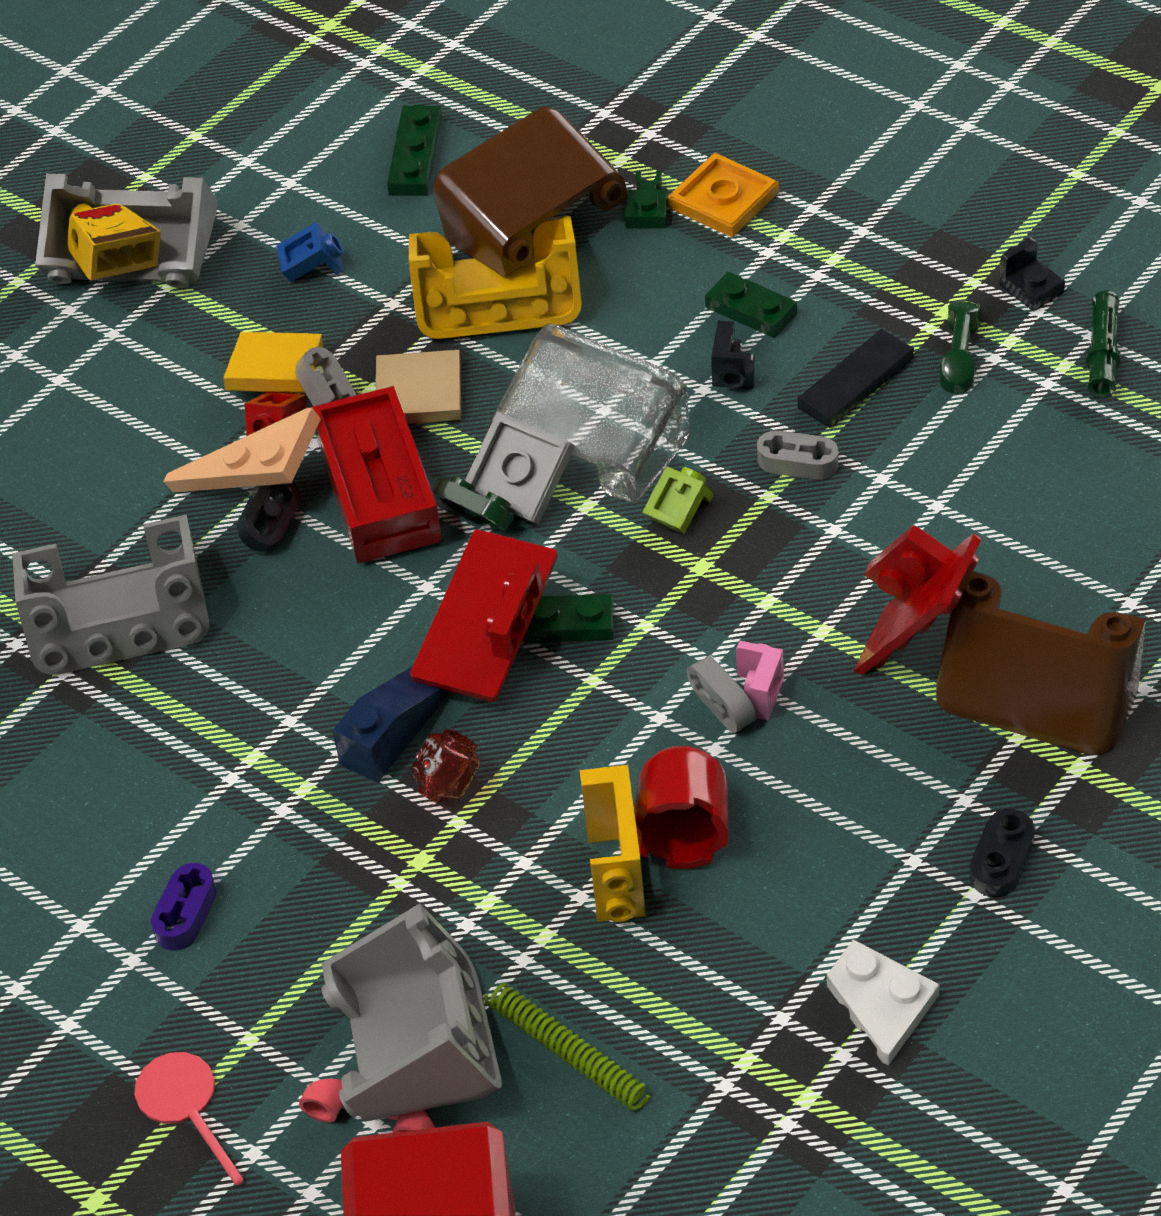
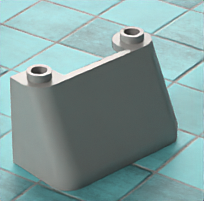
M46 173L35 265L43 274L47 275L49 281L58 284H69L72 282V279L89 280L68 250L67 245L69 216L77 205L83 203L88 204L92 208L121 204L161 231L157 267L96 280L165 282L167 285L176 288L189 287L191 282L198 280L217 212V199L204 178L183 177L181 190L177 184H169L168 191L95 189L91 182H83L82 187L71 186L67 184L68 176L66 174Z
M420 903L321 963L325 985L322 986V994L327 1004L335 1012L341 1010L350 1019L359 1073L352 1070L341 1078L342 1089L339 1090V1097L342 1105L352 1117L359 1116L365 1121H372L483 1099L501 1088L500 1071L476 969L463 948Z

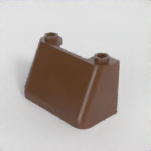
M545 106L537 109L445 166L436 176L433 185L445 238L454 247L505 277L521 268L530 259L533 251L531 230L588 194L591 203L601 210L612 209L628 198L623 176L562 113Z
M972 571L964 581L961 580L957 589L962 592V595L957 605L950 612L937 679L936 700L938 705L952 715L1080 753L1101 755L1111 751L1117 744L1138 693L1146 619L1119 612L1104 613L1096 618L1092 623L1089 633L1086 634L998 609L1001 603L1002 589L994 578L986 574Z

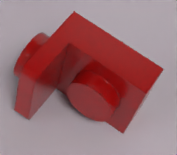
M266 392L244 404L246 436L306 409V394Z

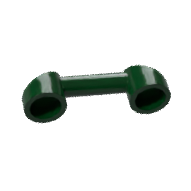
M956 301L948 305V326L953 330L951 350L944 355L940 364V385L949 393H965L974 385V360L971 354L968 353L970 333L979 329L982 315L981 305L975 302Z

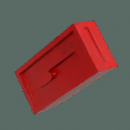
M391 386L363 394L359 393L356 396L340 398L336 401L311 407L321 418L315 431L317 442L357 564L441 542L442 535L437 505L395 387Z

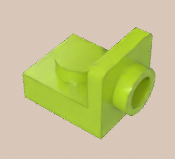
M666 466L642 513L648 519L685 534L701 501L704 500L710 503L714 494L705 484L706 478L700 473L687 467H683L681 472Z

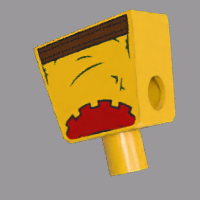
M83 203L77 205L69 216L67 245L68 250L87 278L92 281L157 267L161 231L121 204L92 208L88 204Z

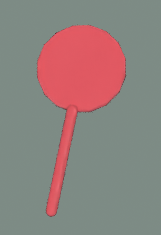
M187 1052L168 1053L155 1058L143 1068L136 1080L134 1095L139 1109L149 1119L163 1124L182 1123L191 1119L234 1184L241 1185L243 1177L199 1114L208 1106L214 1095L215 1079L210 1066L199 1056Z

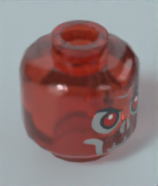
M444 729L443 733L429 734L411 766L413 777L420 783L417 788L418 791L425 797L440 803L443 802L444 798H462L481 764L480 757L475 752L477 745L465 735L451 729Z

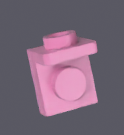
M740 641L736 648L737 675L746 678L744 692L753 704L756 718L769 721L784 680L783 649L773 648L766 644Z

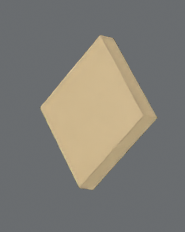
M460 350L377 355L375 390L391 386L395 387L407 424L461 420Z

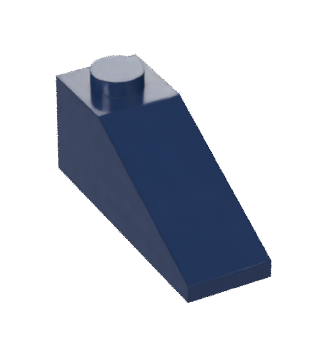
M412 667L363 695L332 730L339 764L378 783L451 691L413 681L410 676Z

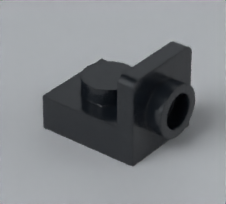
M1031 237L1017 246L1010 247L1001 256L999 286L1033 312L1064 293L1065 280L1037 259V242Z
M718 320L711 355L712 386L753 389L755 383V355L752 353H742V340L735 339V322Z

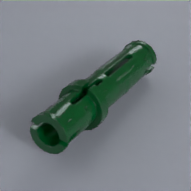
M1104 290L1095 294L1096 298H1092L1091 347L1086 353V365L1090 369L1088 391L1097 398H1107L1113 395V391L1116 390V369L1119 367L1121 359L1120 351L1117 349L1118 307L1120 300L1116 293Z

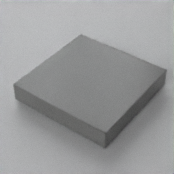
M497 411L465 481L472 484L476 488L474 492L486 497L488 492H492L504 498L511 504L508 511L539 525L575 445Z

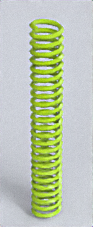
M508 983L499 984L493 991L490 1001L488 1000V994L485 993L484 1000L486 1005H490L498 1014L508 1018V1021L514 1023L516 1027H520V1030L526 1031L528 1036L531 1035L534 1040H538V1043L543 1044L551 1053L561 1057L562 1061L567 1062L569 1066H573L576 1071L579 1070L581 1075L591 1079L592 1083L598 1084L599 1088H604L606 1093H610L611 1097H616V1100L622 1102V1105L628 1106L630 1111L640 1109L649 1100L650 1096L645 1095L639 1104L632 1106L643 1095L645 1083L639 1084V1079H633V1074L627 1075L626 1069L621 1070L620 1065L615 1066L614 1060L609 1061L608 1056L603 1057V1053L601 1051L597 1052L596 1047L591 1048L590 1043H585L583 1038L579 1039L578 1034L573 1035L572 1030H567L565 1025L561 1026L560 1021L555 1022V1018L549 1017L548 1012L543 1013L542 1008L537 1009L536 1004H531L530 999L525 1000V996H520L519 991H514L513 987H508ZM503 988L501 994L495 999L497 993ZM509 992L507 998L501 1003L503 997ZM515 996L513 1002L507 1007L510 1000ZM521 1000L519 1006L513 1011L516 1004ZM527 1004L525 1010L519 1015L522 1008ZM533 1008L531 1014L525 1020L526 1015ZM539 1013L535 1021L531 1024V1021L533 1020L535 1015ZM544 1018V1020H543V1022L541 1023V1025L537 1028V1025L539 1024V1022ZM550 1022L548 1028L543 1032L545 1026ZM556 1026L554 1032L549 1036L552 1029ZM560 1031H562V1033L560 1034V1036H559V1037L557 1038V1040L555 1041V1038L557 1037V1035L560 1033ZM568 1035L565 1042L561 1045L563 1039ZM574 1039L572 1045L567 1049L568 1045ZM586 1048V1050H585V1052L583 1053V1055L579 1058V1056H580V1054L582 1053V1051ZM590 1053H592L590 1058L585 1062ZM598 1057L594 1065L591 1067L594 1060Z

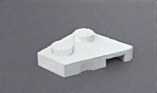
M852 940L827 974V987L837 1001L848 1008L850 1019L860 1032L865 1031L877 1048V1056L881 1062L888 1066L939 996L938 983L855 940Z

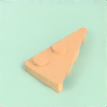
M306 408L167 473L163 482L172 493L292 483L321 418L313 408Z

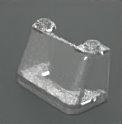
M554 324L545 325L532 339L489 423L490 428L498 411L571 442L575 445L572 455L597 466L600 485L607 494L613 497H620L634 504L639 501L690 438L687 390L682 380L675 373Z

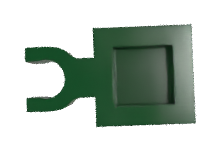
M636 171V189H627L626 229L666 228L668 194L667 190H662V171H656V178L652 181L642 180V171Z

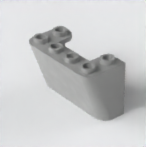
M187 515L143 524L152 563L66 582L56 544L12 553L15 602L31 660L39 671L49 675L64 674L192 645L201 641L206 636L209 630V616ZM166 531L178 532L182 537L181 545L174 550L162 549L158 545L157 540ZM36 560L47 561L53 568L51 574L44 579L32 578L28 575L26 569L31 562Z

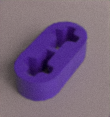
M188 863L176 869L171 875L151 918L156 942L162 948L173 951L185 949L197 938L217 893L212 872L207 866L200 863ZM196 882L201 883L202 887L195 886ZM185 888H192L187 898ZM180 916L183 922V926L175 925ZM166 926L173 927L172 931H167Z

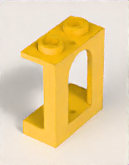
M628 765L580 770L588 843L619 840L621 856L590 859L597 922L610 920L623 922L631 918L644 917L646 913L629 767Z

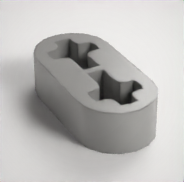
M321 347L311 348L296 364L297 378L313 406L328 403L332 400L336 401L340 398L356 396L337 359L327 349ZM311 364H312L314 367L321 366V367L323 368L324 372H323V373H321L320 371H314V372H313V370H312L311 367H310Z
M770 431L760 436L757 441V463L760 468L769 473L822 480L834 475L838 469V446L833 440L823 436L787 431ZM775 450H779V451H778V454H773V453H774ZM817 456H822L821 460H816Z
M707 656L687 667V677L694 692L730 732L735 733L756 721L755 709L747 694L713 657Z

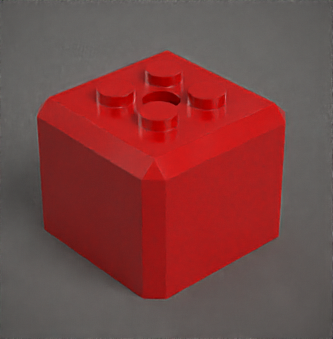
M489 1122L353 1137L341 1150L344 1216H516L503 1132Z

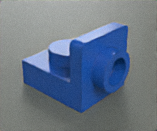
M317 222L276 245L281 272L290 282L312 271L322 263H325L336 275L344 271L341 260L344 250L339 239L332 232L327 234Z

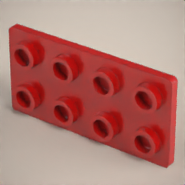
M914 524L869 563L864 576L875 582L882 591L895 596V598L884 608L853 670L855 673L863 675L873 666L878 669L881 668L895 649L901 652L907 647L917 631L924 634L932 626L940 613L947 616L954 609L962 595V592L957 589L961 580L964 581L972 573L979 561V557L975 555V552L982 538L973 533L955 549L951 550Z
M478 529L474 530L410 671L411 679L415 682L495 702L558 559L557 550Z

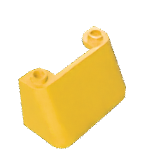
M571 216L550 218L536 227L533 231L534 252H532L530 259L521 268L507 277L474 258L453 261L450 242L445 236L437 232L409 234V269L416 322L419 330L430 338L443 339L564 325L572 322L581 311L582 301Z

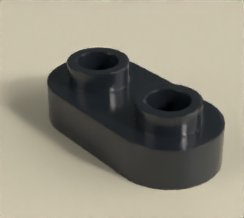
M293 481L287 484L255 486L237 523L239 537L250 549L260 552L267 551L282 539L300 501L299 490Z
M1004 809L994 813L988 819L970 863L971 884L982 895L1003 897L1010 894L1017 887L1034 845L1035 826L1027 814L1015 809ZM1006 828H1012V829H1016V830L1009 831V830H1006ZM990 864H996V865L1002 866V867H1000V868H992V867H989L988 865H990Z

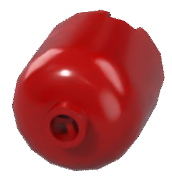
M673 746L660 750L645 762L638 777L634 804L639 853L645 858L648 857L649 852L655 857L665 859L667 868L693 869L710 864L713 861V854L722 847L727 846L728 781L725 770L716 758L706 751L695 747Z

